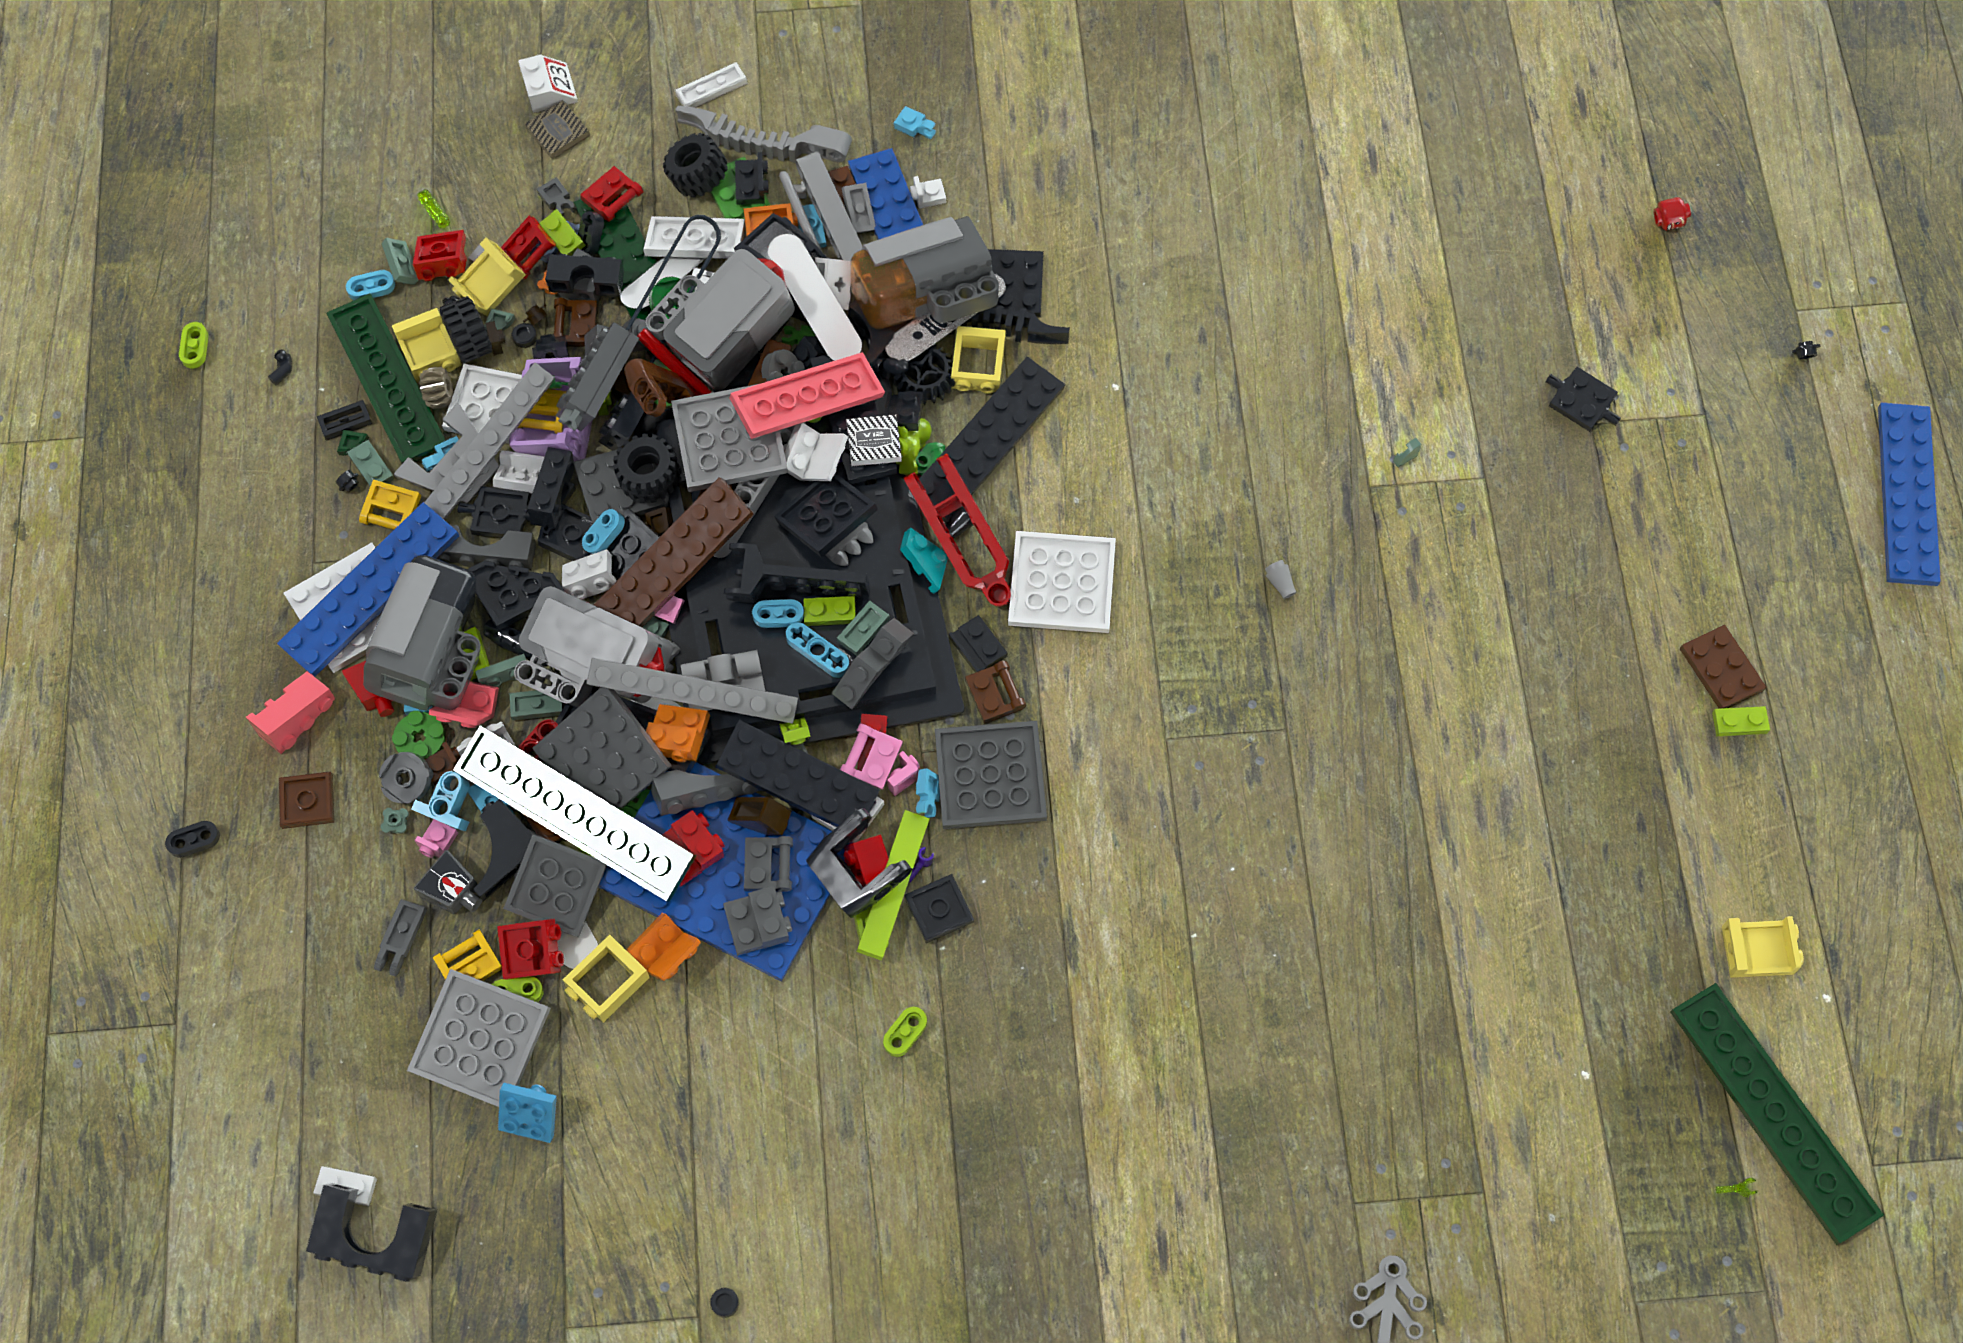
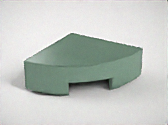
M491 308L486 323L495 321L497 330L502 329L504 331L512 325L515 316L512 313Z
M1417 438L1406 444L1407 450L1395 455L1393 462L1397 467L1418 456L1421 443Z

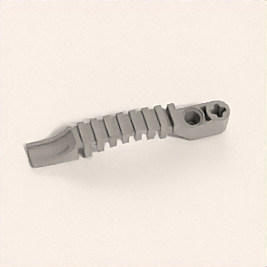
M677 106L675 110L678 115V123L700 129L705 135H709L718 147L724 145V149L730 150V148H734L735 152L740 153L743 150L745 154L751 155L756 153V156L757 152H762V155H767L768 159L773 160L774 157H778V160L783 162L785 158L789 157L790 162L795 163L798 155H809L818 152L823 159L843 162L852 142V137L848 133L820 125H813L810 130L793 138L789 137V132L783 131L780 141H777V133L771 132L769 139L766 140V132L760 131L758 137L755 138V130L749 129L747 136H745V126L742 125L739 126L736 132V122L730 120L728 124V115L723 113L718 122L715 123L713 121L716 113L687 106Z

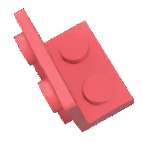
M470 681L459 707L453 710H446L435 706L429 709V715L436 716V720L441 722H452L454 720L461 722L463 727L476 728V726L494 717L499 688ZM446 692V693H444V694L447 695V696H454V695H456V694L453 693V692Z

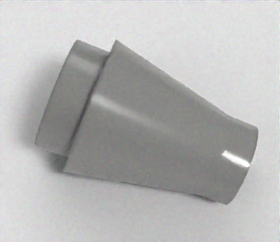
M1283 560L1277 561L1265 568L1267 579L1277 589L1283 599H1287L1297 593L1293 585L1289 566Z

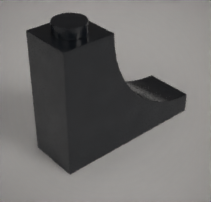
M500 799L495 803L494 801L489 802L482 809V814L480 815L481 821L490 833L492 842V856L488 870L480 883L473 889L483 902L518 872L533 835Z

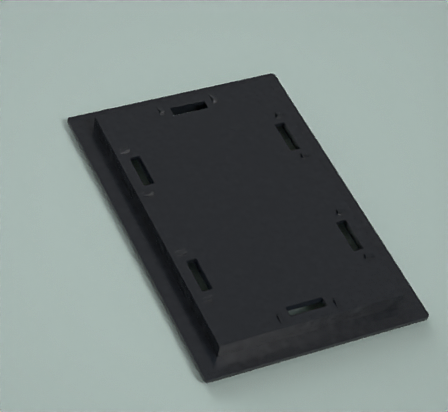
M880 371L879 373L876 372L875 375L885 393L882 398L875 399L879 415L884 416L887 394L892 392L889 379L883 378ZM668 408L658 417L643 413L633 432L634 436L637 435L638 438H641L642 434H648L649 437L657 435L659 440L665 439L668 445L670 444L673 448L680 470L679 483L677 486H673L674 491L671 494H665L666 498L664 501L666 507L671 508L674 523L684 513L679 484L687 482L673 408ZM827 415L823 416L816 423L806 421V425L818 433L832 434ZM842 462L838 463L835 473L847 481ZM895 462L897 473L876 478L877 483L867 485V481L851 484L872 500L878 510L864 521L868 524V528L872 533L873 543H864L857 539L861 554L855 555L844 551L848 557V566L837 565L826 556L821 558L777 523L774 516L815 482L800 481L789 473L779 475L737 543L756 544L764 564L866 573L870 584L869 595L862 594V597L855 598L856 616L871 601L889 614L890 620L893 618L897 620L890 587L900 586L908 623L903 625L914 634L902 652L883 670L853 709L849 708L834 695L800 701V693L835 687L842 677H832L792 648L786 639L788 627L763 628L758 626L753 620L752 610L755 606L754 603H743L726 599V595L723 594L724 588H741L742 581L741 576L735 575V570L743 569L744 558L731 555L732 551L723 558L712 556L674 595L685 600L675 624L668 621L671 641L681 649L675 656L677 673L682 675V664L707 660V658L712 657L706 623L716 621L722 654L733 655L757 650L765 691L798 698L794 720L804 717L810 732V737H806V741L803 742L804 745L857 735L862 714L885 715L888 717L887 728L964 713L963 699L938 591L933 594L929 590L932 584L924 573L918 575L912 563L906 559L900 550L904 533L909 528H913L925 537L918 503L908 495L910 489L904 480L907 476L899 473L900 465ZM652 463L653 468L655 470L658 467V464ZM755 481L752 484H760L762 481ZM739 483L733 484V491H735ZM701 490L691 492L693 503L697 500ZM743 500L745 504L750 502L748 500ZM767 585L756 603L763 600L793 599L800 602L804 609V599L847 597V593L837 592V595H825L820 590H812L811 593H801L796 591V588H786L785 591H777ZM794 613L787 614V617L793 618L795 616ZM763 614L761 617L767 619L770 615ZM849 624L807 626L845 653L849 659L850 667L857 656L837 641V637ZM802 632L798 634L793 633V639L799 637L802 640H804L802 638ZM873 638V639L871 640V642L863 649V651H864L867 647L870 646V644L872 643V641L874 640V638ZM814 645L810 649L813 655H821L825 651L822 645ZM829 654L828 658L833 662V668L837 666L842 668V661L834 662ZM683 703L685 708H689L688 703ZM720 709L707 710L710 718L706 729H709L712 735L696 762L701 765L717 763L739 720L785 742L779 725L784 722Z

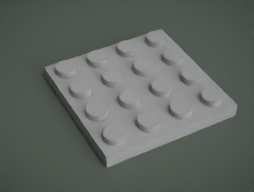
M752 386L671 401L689 492L708 489L718 477L723 478L729 485L788 473L780 430L751 439L729 399L732 392Z
M450 969L407 1071L499 1107L501 1086L503 1083L519 1086L551 1008Z

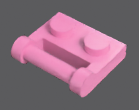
M859 724L857 738L846 763L842 764L840 770L883 790L903 741L874 730L867 725ZM870 737L875 739L861 772L856 770L855 766L867 738Z

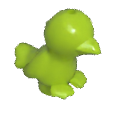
M923 418L920 419L919 431H908L904 426H898L901 462L896 463L900 465V474L906 476L913 472L916 475L918 474L915 458L930 439L932 433L930 423Z

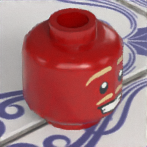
M1680 197L1659 201L1657 208H1654L1653 211L1657 227L1661 226L1666 231L1684 227L1687 223V218L1691 217L1689 204H1684Z

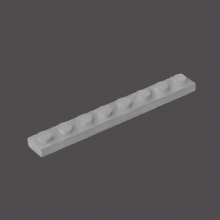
M534 362L424 503L445 520L556 378Z
M591 658L587 684L788 723H793L798 701V698L597 658Z

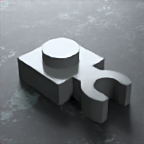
M557 177L537 188L538 195L550 210L556 207L564 218L563 209L569 208L573 213L575 212L573 202L568 200L570 199L568 191Z

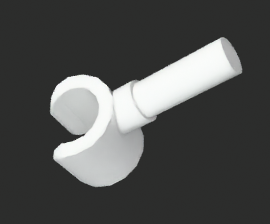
M801 181V184H793L799 199L806 198L807 190L803 182Z

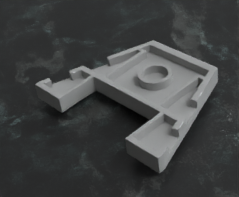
M458 403L443 418V422L462 437L430 473H427L408 457L394 473L397 479L411 482L421 488L435 490L478 435L475 427ZM494 458L459 502L469 504L479 493L480 486H485L496 474L499 465Z

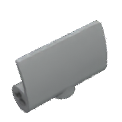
M757 650L733 655H716L707 658V660L681 665L682 675L765 691ZM688 704V705H689V708H693V709H700V710H712V709H714V708H709V707H704V706H699V705Z

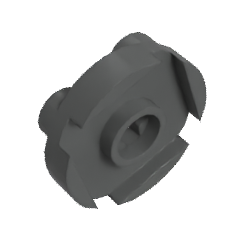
M788 350L774 351L763 360L762 378H766L768 382L805 370L802 361H798L795 355Z
M401 752L393 754L384 761L380 768L379 778H381L383 786L381 790L389 800L395 803L414 804L415 800L423 798L429 790L433 771L429 768L426 760L416 753ZM402 773L410 774L409 782L401 783L403 781Z

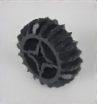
M933 344L915 358L908 360L909 368L906 372H902L900 375L893 374L892 376L893 384L897 387L898 393L907 391L923 392L924 406L927 400H931L933 404H935L937 397L943 400L945 393L950 394L952 387L956 385L954 379L951 378L952 355L951 353H945L944 347L937 349L936 344ZM933 363L938 365L943 371H940L939 368L933 366ZM906 375L910 376V379L915 380L917 384L910 381Z

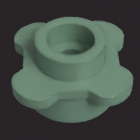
M386 808L383 811L384 823L381 824L383 832L404 833L407 830L406 818L409 816V813L406 809L392 810L391 808Z

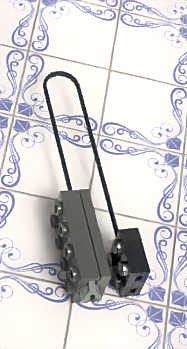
M695 215L685 222L626 329L613 322L608 329L603 327L599 335L595 336L590 344L591 350L588 354H585L579 364V371L573 375L567 385L569 389L561 396L556 405L559 410L555 416L559 418L558 421L569 426L574 431L576 429L582 431L595 418L639 339L634 334H629L631 326L687 226L696 219L709 222L716 231V242L697 275V278L700 280L721 240L720 228L712 218L706 215ZM691 286L688 293H692L696 286ZM661 340V343L664 345L666 340ZM655 355L652 356L650 363H654L657 358ZM632 392L628 395L624 393L620 400L614 403L610 410L612 415L609 420L603 423L599 430V433L602 435L598 442L612 451L617 450L626 440H629L644 413Z

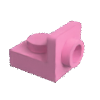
M673 596L655 616L675 624L685 600Z
M904 751L899 753V762L903 768L895 769L889 775V779H887L888 788L894 796L918 780V768L920 766L912 755L907 756Z
M433 819L423 837L417 836L415 839L416 844L420 848L418 851L426 857L433 858V856L439 858L449 849L458 832L456 829Z

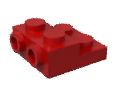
M464 230L417 237L413 267L418 280L431 281L436 277H455L460 273H465L467 258L464 252L466 241Z
M693 810L671 824V829L662 834L696 855L681 881L680 887L724 857L722 848L725 845L716 833L714 835L710 834L707 830L709 823L701 813L696 815Z
M555 919L497 926L503 979L561 972L560 967L564 965V955L562 951H558L557 942L561 938V928L558 924H555Z

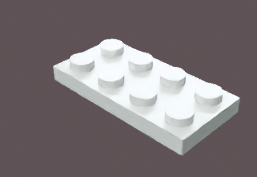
M651 216L644 245L645 256L666 257L683 225L690 217ZM712 218L721 231V240L712 258L728 259L735 252L734 247L743 240L746 227L745 219ZM696 219L691 221L671 257L707 258L716 242V231L713 226L704 220Z

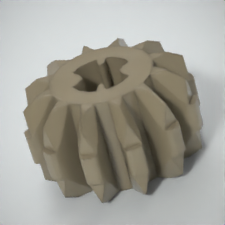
M431 367L423 370L420 373L419 384L423 395L422 399L425 400L426 405L431 409L445 408V406L450 405L454 391L448 371L442 367Z

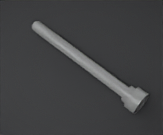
M782 171L779 175L803 233L821 250L789 174L786 171Z

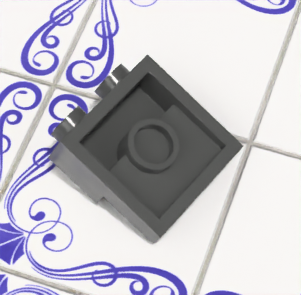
M774 886L748 893L749 896L723 903L737 956L789 941L788 932H792L791 923L788 916L783 917L781 908L785 907L781 891L776 892Z

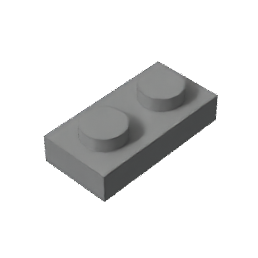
M866 183L841 188L846 212L856 234L874 231L876 226Z

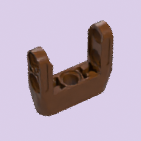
M633 359L624 368L631 392L644 412L651 416H660L666 408V402L672 404L671 401L697 396L677 373L643 359ZM658 399V405L653 411V404Z

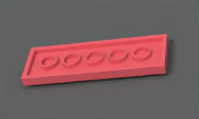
M861 352L732 392L729 399L750 438L753 439L882 398L885 391L864 353Z

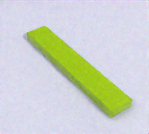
M907 810L904 811L885 869L891 864L906 860L913 870L930 818ZM911 873L871 907L856 952L882 961Z

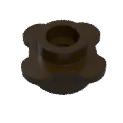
M536 304L525 312L528 317L523 322L529 321L532 326L538 323L547 315L543 309L547 305L544 304L538 307Z

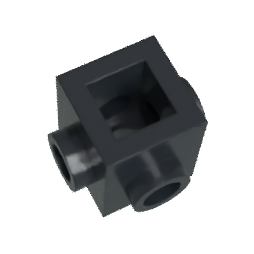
M554 334L540 336V339L536 340V347L532 348L533 358H569L566 336L555 337Z

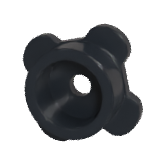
M1813 341L1798 343V347L1792 350V353H1797V359H1809L1817 356V348L1821 346L1820 344L1813 345Z

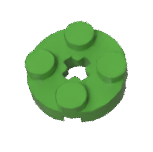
M412 711L397 724L392 741L398 753L412 752L426 759L444 749L442 743L446 742V737L441 721L436 720L435 716L429 715L426 712ZM417 733H424V741L419 740L417 741V743L414 742V736Z

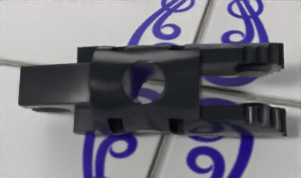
M488 620L485 623L484 636L517 655L524 654L526 659L530 661L533 654L524 651L519 645L521 631L511 626L498 631L492 620Z

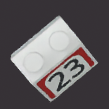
M543 55L518 60L533 113L548 110L562 100L567 105L578 102L567 63Z

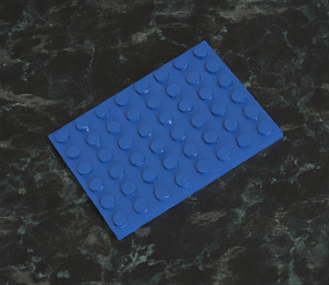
M697 762L690 772L691 774L721 775ZM650 791L634 817L635 819L663 834L671 829V824L693 810L696 815L701 813L709 823L707 830L710 834L714 835L716 833L725 845L722 848L724 857L683 886H678L670 902L663 900L608 865L599 888L655 917H658L662 912L667 914L682 931L782 982L831 895L807 864L806 859L832 831L794 811L791 812L783 835H765L727 821L736 797L726 801L706 804L703 807L686 809L676 814L661 816ZM755 792V793H753V794H749V795L745 794V795H741V796H737V797H764V796H762V795H760V794H758V793ZM745 837H792L793 847L790 848V881H792V890L782 892L785 907L781 908L783 917H789L792 932H788L789 941L737 956L723 903L749 896L748 893L753 892L744 891ZM772 848L771 881L779 880L780 848ZM843 848L838 854H839V856L842 858V860L845 862V859H844V852H845V850H844V848Z

